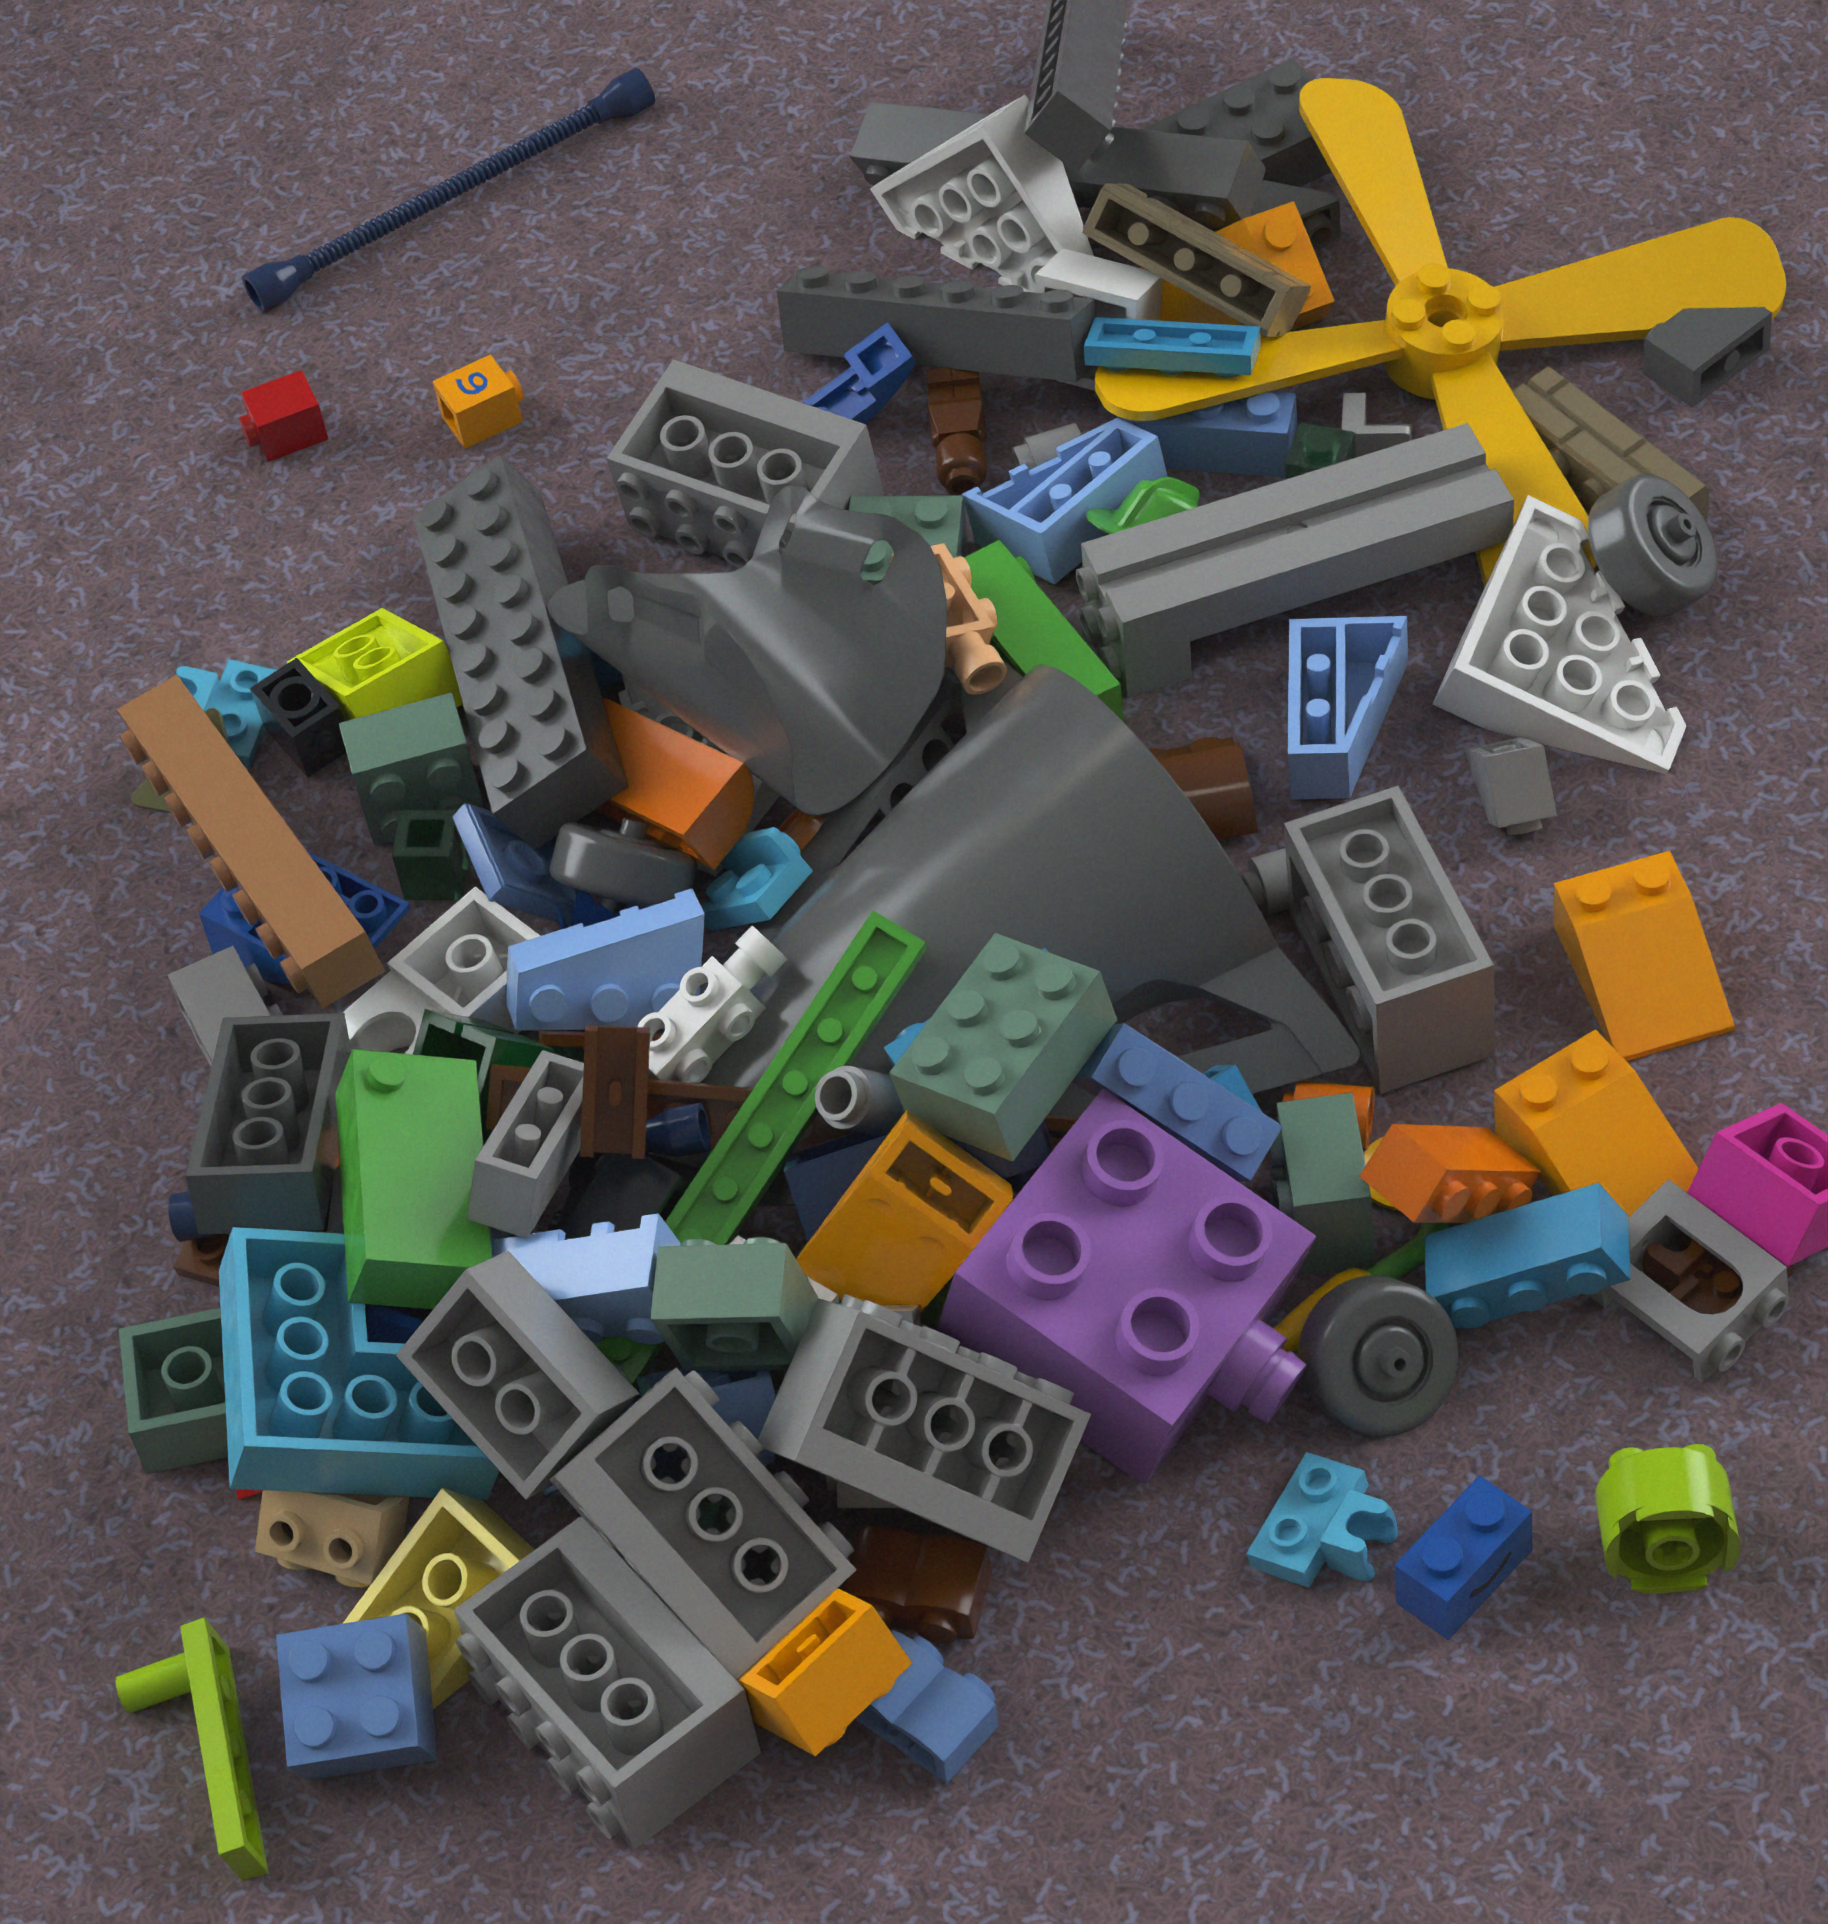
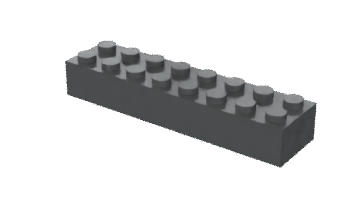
M500 454L483 467L473 470L465 480L440 498L433 499L427 503L419 513L413 516L492 814L536 850L557 836L564 824L576 823L627 788L628 783L587 646L558 625L550 616L547 608L551 596L558 589L568 585L541 491Z

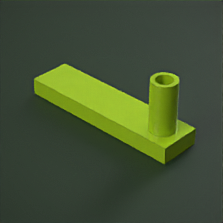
M204 1617L180 1626L184 1647L183 1653L117 1676L116 1688L122 1706L129 1714L191 1692L218 1853L243 1881L269 1873L229 1647Z

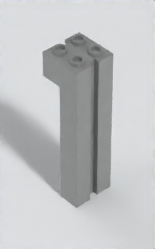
M1462 424L1081 543L1083 568L1076 569L1077 584L1086 606L1079 608L1078 611L1081 627L1088 641L1097 639L1101 647L1099 648L1100 660L1119 681L1128 699L1191 678L1190 641L1506 542L1513 528L1514 499L1496 469L1489 470L1486 465V453L1469 424Z

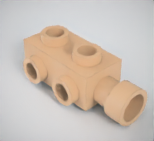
M944 543L933 545L931 548L941 565L947 599L945 667L954 666V673L968 694L979 695L997 687L1007 674V667L997 650L989 645L992 634L997 627L996 610L988 598L978 599L971 588V570L966 559L962 556L953 558Z

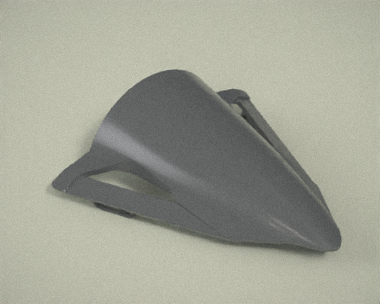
M1003 660L1007 667V674L1003 681L994 689L979 695H971L964 690L954 673V666L944 668V675L938 693L899 754L860 795L843 807L831 812L818 832L801 852L800 856L813 872L770 920L748 924L739 936L740 938L751 926H754L788 960L772 977L765 974L750 990L766 1009L757 1017L748 1034L735 1041L713 1063L709 1074L700 1083L748 1088L756 1086L872 910L925 941L927 950L850 1064L853 1067L889 1075L893 1066L884 1047L896 1040L897 1036L905 1028L916 1023H924L933 1016L995 933L1041 950L1046 948L1049 953L1100 971L1117 1017L1115 1024L1124 1023L1142 1012L1164 1003L1199 997L1268 1021L1270 1023V1030L1177 1056L1201 1073L1215 1065H1236L1252 1094L1350 1067L1358 1061L1360 1050L1333 1011L1279 948L1255 900L1222 846L1180 787L1144 743L1104 702L1063 671L1051 666L1038 665L1034 666L1022 677ZM962 698L967 734L954 745L950 736L940 725L955 704ZM867 825L876 826L842 864L838 865ZM735 943L720 962L721 965L738 950L739 947ZM708 982L700 987V995L706 991ZM1078 1085L1068 1087L1048 1115L1080 1118L1096 1097ZM712 1150L681 1157L653 1152L648 1154L700 1169ZM788 1161L785 1162L756 1207L795 1206L783 1171Z

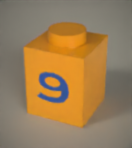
M491 354L433 381L441 417L464 449L523 422L518 402L524 400L521 385L511 370L503 372Z

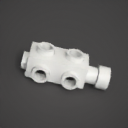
M751 926L735 943L739 947L738 950L723 965L711 956L702 967L689 970L680 982V990L659 1012L646 1015L639 1022L638 1027L650 1028L648 1078L700 1083L709 1074L713 1063L735 1041L748 1034L757 1017L766 1009L750 990L765 974L772 977L788 959L754 926ZM708 982L706 991L701 995L695 996L698 987ZM665 1027L662 1037L652 1041L655 1032Z

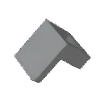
M1343 393V462L1412 440V426L1410 424H1367L1366 393Z

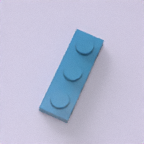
M1095 317L1084 344L1085 365L1103 366L1113 371L1140 368L1156 369L1166 374L1190 371L1214 373L1220 377L1251 375L1261 347V333L1259 326Z

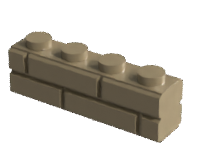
M1106 183L1101 189L1083 227L1082 233L1246 326H1259L1260 333L1266 337L1283 336L1290 332L1310 293L1311 285L1250 251L1239 249V245L1154 198H1147V194L1129 184L1118 183L1117 185L1116 183Z
M1549 366L1530 378L1527 385L1523 383L1512 391L1567 482L1573 489L1579 492L1581 500L1589 510H1591L1599 497L1630 477L1639 474H1651L1664 478L1677 486L1688 496L1700 511L1704 520L1707 521L1709 508L1708 486Z

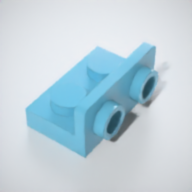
M775 827L743 834L721 861V865L727 871L717 877L706 889V894L709 898L701 905L705 914L704 926L713 931L770 920L813 872L800 856V849L796 842Z

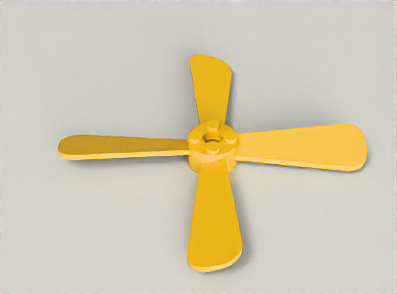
M1319 78L1306 83L1302 87L1299 96V112L1396 286L1388 299L1385 320L1287 332L1283 336L1266 337L1261 335V347L1251 375L1220 377L1214 373L1190 371L1166 374L1156 369L1140 368L1113 371L1099 366L1095 373L1094 387L1102 405L1110 413L1128 420L1153 421L1383 363L1387 374L1401 388L1419 397L1436 400L1443 430L1466 423L1469 424L1486 453V465L1489 470L1496 469L1514 499L1513 525L1529 495L1580 519L1588 533V514L1497 367L1499 351L1644 339L1654 326L1659 323H1665L1682 309L1764 307L1772 312L1773 319L1783 305L1786 292V277L1777 248L1771 237L1758 225L1735 217L1721 218L1495 287L1471 273L1449 269L1399 105L1386 92L1369 83L1352 79ZM1588 541L1587 545L1583 546L1582 549L1596 573L1598 565ZM1506 542L1475 551L1484 588Z

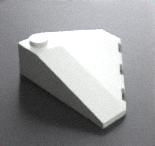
M1023 95L878 182L870 190L895 228L901 233L913 239L924 233L943 244L940 248L941 254L972 270L979 263H982L1002 275L998 278V284L1002 286L1017 285L1022 287L1024 292H1034L1035 274L1062 248L1091 256L1094 255L1088 237L1082 233L1084 225L1063 162L1024 134L1029 100L1026 95Z
M1528 495L1453 655L1433 705L1486 730L1516 738L1524 737L1540 744L1667 774L1684 734L1686 724L1677 707L1667 709V711L1664 709L1652 685L1661 675L1642 638L1633 639L1630 642L1617 617V614L1623 611L1625 605L1621 597L1606 581L1601 571H1597L1595 574L1582 547L1587 545L1589 536L1581 520Z

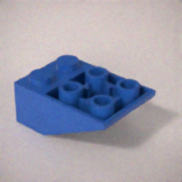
M307 851L366 931L374 949H376L411 910L410 903ZM222 888L198 913L212 953L215 954L234 946L244 967L255 963L263 981L292 985L280 965V962L285 960L286 957L281 955L275 960L272 958L255 929L262 925L261 922L258 921L250 926L232 897V894L238 892L237 888L229 892Z

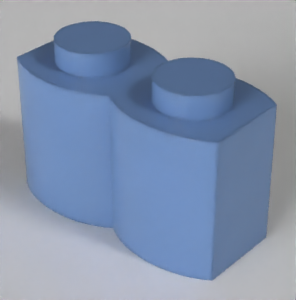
M893 1630L891 1633L912 1664L895 1680L892 1689L886 1695L873 1701L855 1719L891 1745L896 1746L906 1756L947 1784L999 1727L997 1708L994 1703L996 1697L990 1687L976 1675L965 1673L961 1676L955 1671L944 1667L942 1655L926 1639L920 1636H914L910 1639Z

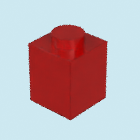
M302 370L241 392L247 413L238 417L241 429L250 448L260 445L267 462L329 440L320 406Z

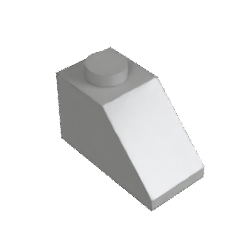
M1518 737L1465 749L1489 824L1497 828L1506 827L1507 835H1516L1542 829L1541 819L1557 816L1544 745L1524 737Z

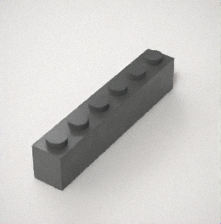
M810 266L798 270L792 279L776 290L784 351L844 357L843 354L888 322L917 363L915 365L947 367L957 370L1077 382L1094 367L1085 365L1084 344L1094 318L1097 317L1095 298L1075 297L1068 290L1034 293L1024 292L1023 288L1017 285H1003L993 289L974 287V284L967 280H955L942 284L925 282L923 277L916 275L903 276L897 279L880 278L872 271H856L849 274L829 273L828 269L822 266Z

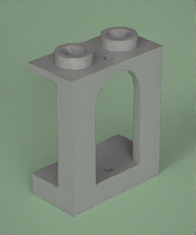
M1669 1179L1628 1218L1631 1280L1605 1287L1602 1291L1594 1294H1587L1604 1308L1613 1300H1616L1693 1359L1694 1377L1701 1383L1715 1370L1718 1369L1723 1372L1729 1369L1741 1356L1745 1348V1342L1761 1326L1764 1328L1772 1326L1782 1316L1789 1303L1787 1267ZM1681 1231H1683L1739 1275L1743 1284L1742 1296L1736 1305L1722 1313L1713 1315L1701 1314L1688 1308L1643 1273V1256L1648 1244L1659 1243L1668 1249L1679 1238Z

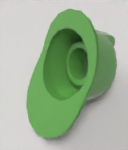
M1162 477L1154 481L1141 480L1134 486L1116 510L1090 509L1086 513V517L1097 528L1112 534L1199 507L1197 505L1199 490L1197 487L1174 477Z

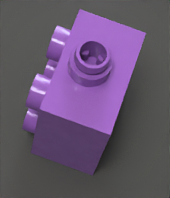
M1102 1089L957 1269L936 1331L960 1341V1346L978 1353L983 1352L1018 1367V1372L1035 1379L1047 1380L1074 1392L1075 1394L1070 1405L1091 1414L1080 1441L1129 1476L1146 1485L1211 1398L1235 1414L1245 1406L1249 1409V1414L1268 1423L1290 1395L1303 1375L1307 1364L1292 1351L1286 1352L1283 1350L1287 1338L1267 1324L1287 1299L1316 1235L1111 1093Z

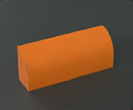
M604 698V706L628 787L593 811L622 824L623 818L646 823L649 825L646 837L692 856L696 862L715 870L739 841L751 818L754 805V785L748 768L743 762Z

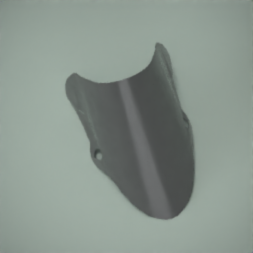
M789 485L772 499L753 557L742 568L733 572L635 573L615 565H594L588 569L585 580H580L558 589L551 596L547 604L550 616L558 625L727 755L743 762L753 775L800 811L809 815H823L843 807L860 795L881 775L909 740L938 693L944 675L947 599L941 565L930 544L919 533L895 517L836 508L817 499L805 486ZM795 513L794 530L783 555L780 556L779 545L791 516ZM884 540L892 547L894 557L884 579L879 584L872 585L862 580L860 575L861 569L874 542Z

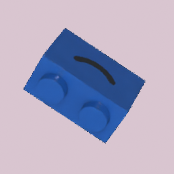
M1479 1475L1395 1563L1396 1604L1449 1640L1533 1551L1532 1511Z

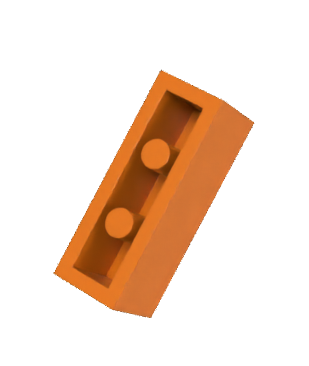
M1392 1124L1359 1177L1414 1223H1467L1529 1204L1533 1195L1531 1188L1542 1171L1488 1127Z

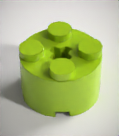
M1692 1444L1684 1448L1665 1447L1645 1451L1629 1447L1615 1452L1609 1458V1469L1603 1474L1597 1484L1595 1501L1606 1568L1616 1580L1617 1573L1630 1579L1631 1589L1643 1594L1694 1591L1707 1586L1706 1575L1714 1572L1722 1565L1724 1574L1734 1567L1740 1555L1741 1544L1730 1484L1725 1469L1716 1460L1715 1451L1711 1447L1704 1444Z

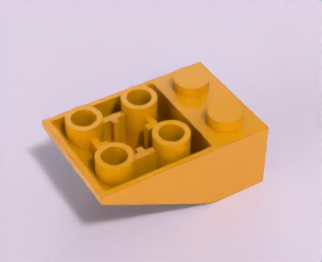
M907 1109L797 1256L796 1260L805 1275L838 1294L841 1301L844 1294H847L862 1301L868 1300L878 1305H920L921 1313L955 1274L957 1269L1013 1200L1012 1185Z
M837 1588L736 1681L745 1689L754 1723L813 1756H817L825 1747L837 1742L845 1733L847 1726L873 1701L886 1695L892 1689L895 1680L912 1662L873 1605Z

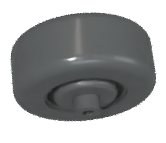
M1639 474L1630 477L1606 492L1594 503L1588 519V536L1593 556L1606 581L1631 607L1649 616L1667 617L1696 602L1711 590L1718 571L1716 546L1710 529L1700 511L1677 486L1659 476Z
M623 818L620 831L575 822L564 824L559 830L549 871L552 878L556 881L602 897L601 905L605 906L612 913H619L628 904L647 908L675 899V893L691 889L698 869V863L692 856L647 839L648 824Z
M1378 1275L1350 1279L1326 1293L1314 1306L1304 1323L1299 1339L1298 1357L1307 1364V1367L1301 1376V1381L1313 1404L1333 1421L1359 1433L1383 1437L1402 1434L1421 1425L1433 1416L1442 1406L1452 1389L1459 1361L1458 1340L1454 1326L1442 1305L1430 1294L1416 1286L1391 1277Z

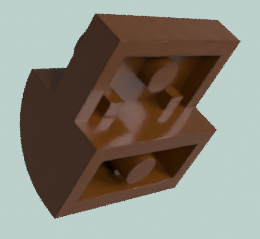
M1205 737L1195 740L1189 746L1168 750L1148 748L1180 787L1217 840L1258 833L1252 792L1240 744H1235L1232 737L1225 739Z

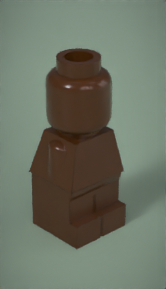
M947 367L926 370L931 442L936 448L935 457L938 480L950 495H962L975 487L980 489V486L986 480L987 474L984 449L987 430L979 372Z

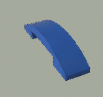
M887 322L843 354L851 365L850 368L802 403L866 424L898 391L917 362Z

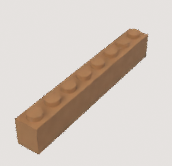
M178 675L171 677L117 709L127 728V731L120 734L119 737L136 765L145 760L147 761L141 768L158 796L167 791L169 792L163 799L178 825L182 828L191 823L192 826L187 828L186 832L203 860L212 855L215 857L209 861V865L226 892L237 888L238 892L232 894V897L248 924L251 926L258 921L261 922L262 925L255 929L272 958L275 960L281 955L286 957L285 960L280 962V965L298 994L308 989L323 1009L385 972L366 931Z

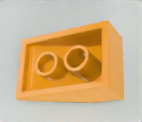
M1294 201L1249 216L1215 232L1239 245V249H1246L1311 285L1310 293L1291 330L1325 318L1335 300ZM1163 279L1161 312L1158 321L1246 326Z
M1670 850L1554 883V928L1606 1041L1626 1061L1735 1030V1025L1692 895Z
M1596 1029L1494 1090L1495 1132L1502 1140L1542 1171L1538 1179L1554 1196L1599 1183L1627 1213L1629 1218L1668 1179L1687 1192L1699 1169L1636 1071Z

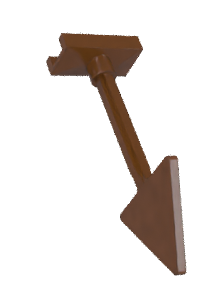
M585 1025V1030L540 1031L539 1043L546 1046L584 1047L580 1157H593V1153L632 1154V1159H645L650 1028ZM665 1029L657 1030L653 1035L652 1041L661 1038Z

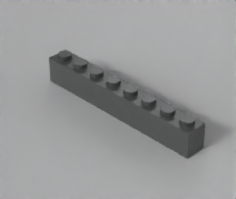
M1049 0L1046 3L1024 134L1075 172H1078L1088 159L1096 163L1104 155L1114 139V136L1109 132L1116 122L1113 112L1118 105L1115 96L1120 89L1117 79L1122 72V68L1119 67V63L1124 56L1121 47L1126 40L1123 32L1128 25V21L1125 20L1127 0Z
M870 101L849 157L863 173L864 179L874 186L990 114ZM1113 127L1109 133L1114 136V139L1107 151L1096 163L1088 159L1078 172H1075L1063 163L1078 210L1080 207L1092 209L1101 189L1106 183H1116L1117 185L1122 183L1135 187L1147 194V198H1154L1192 220L1215 228L1223 227L1225 224H1233L1250 216L1266 171L1265 166L1250 143L1245 140Z

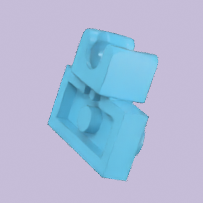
M228 659L222 677L218 681V674L188 666L177 668L176 675L179 676L203 711L206 712L210 708H215L222 713L231 749L245 768L250 769L265 732V727L249 688L277 670Z
M1306 1452L1246 1555L1251 1567L1310 1588L1324 1562H1327L1329 1568L1349 1577L1365 1582L1370 1581L1374 1578L1375 1572L1373 1566L1367 1562L1368 1551L1365 1540H1375L1383 1543L1394 1542L1398 1532L1395 1515L1385 1501L1364 1494L1369 1486L1364 1470Z

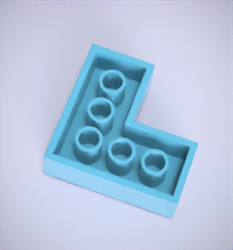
M232 1227L219 1268L230 1489L435 1498L439 1491L444 1488L479 1500H488L499 1469L397 1358L396 1354L405 1344L367 1342L365 1304L348 1303L344 1234Z

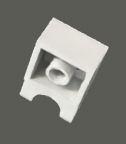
M474 887L387 962L391 971L343 1012L345 1013L351 1051L352 1049L389 1052L396 1048L410 1046L404 1054L413 1055L425 1009L482 1019L512 1031L514 1034H518L521 1030H515L506 1005L508 946L539 937L540 935L497 902L489 901L485 893Z

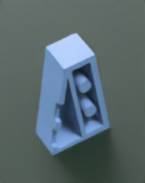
M1117 417L1056 447L1058 457L1029 470L1024 463L1009 471L1011 480L983 494L978 487L963 493V501L975 542L982 547H986L1000 540L1015 558L1021 556L1026 560L1034 575L1055 585L1082 562L1081 543L1109 535L1088 521L1086 513L1090 509L1116 510L1134 486L1141 480L1154 481L1162 477H1168L1158 436Z
M1407 616L1289 619L1288 767L1291 800L1351 797L1408 665Z
M693 888L675 893V899L639 910L638 906L621 910L619 911L620 916L584 927L580 923L508 946L506 1005L515 1030H585V1025L638 1027L639 1022L646 1015L659 1012L680 990V982L683 976L689 970L702 966L705 914ZM700 986L698 987L695 996L700 995Z
M659 1213L642 1216L640 1228L614 1232L615 1225L609 1221L592 1224L591 1235L565 1240L566 1233L558 1229L530 1234L528 1239L521 1236L495 1239L492 1258L509 1251L594 1344L601 1342L603 1337H627L641 1344H659L664 1341L650 1320L658 1246H680L681 1243Z

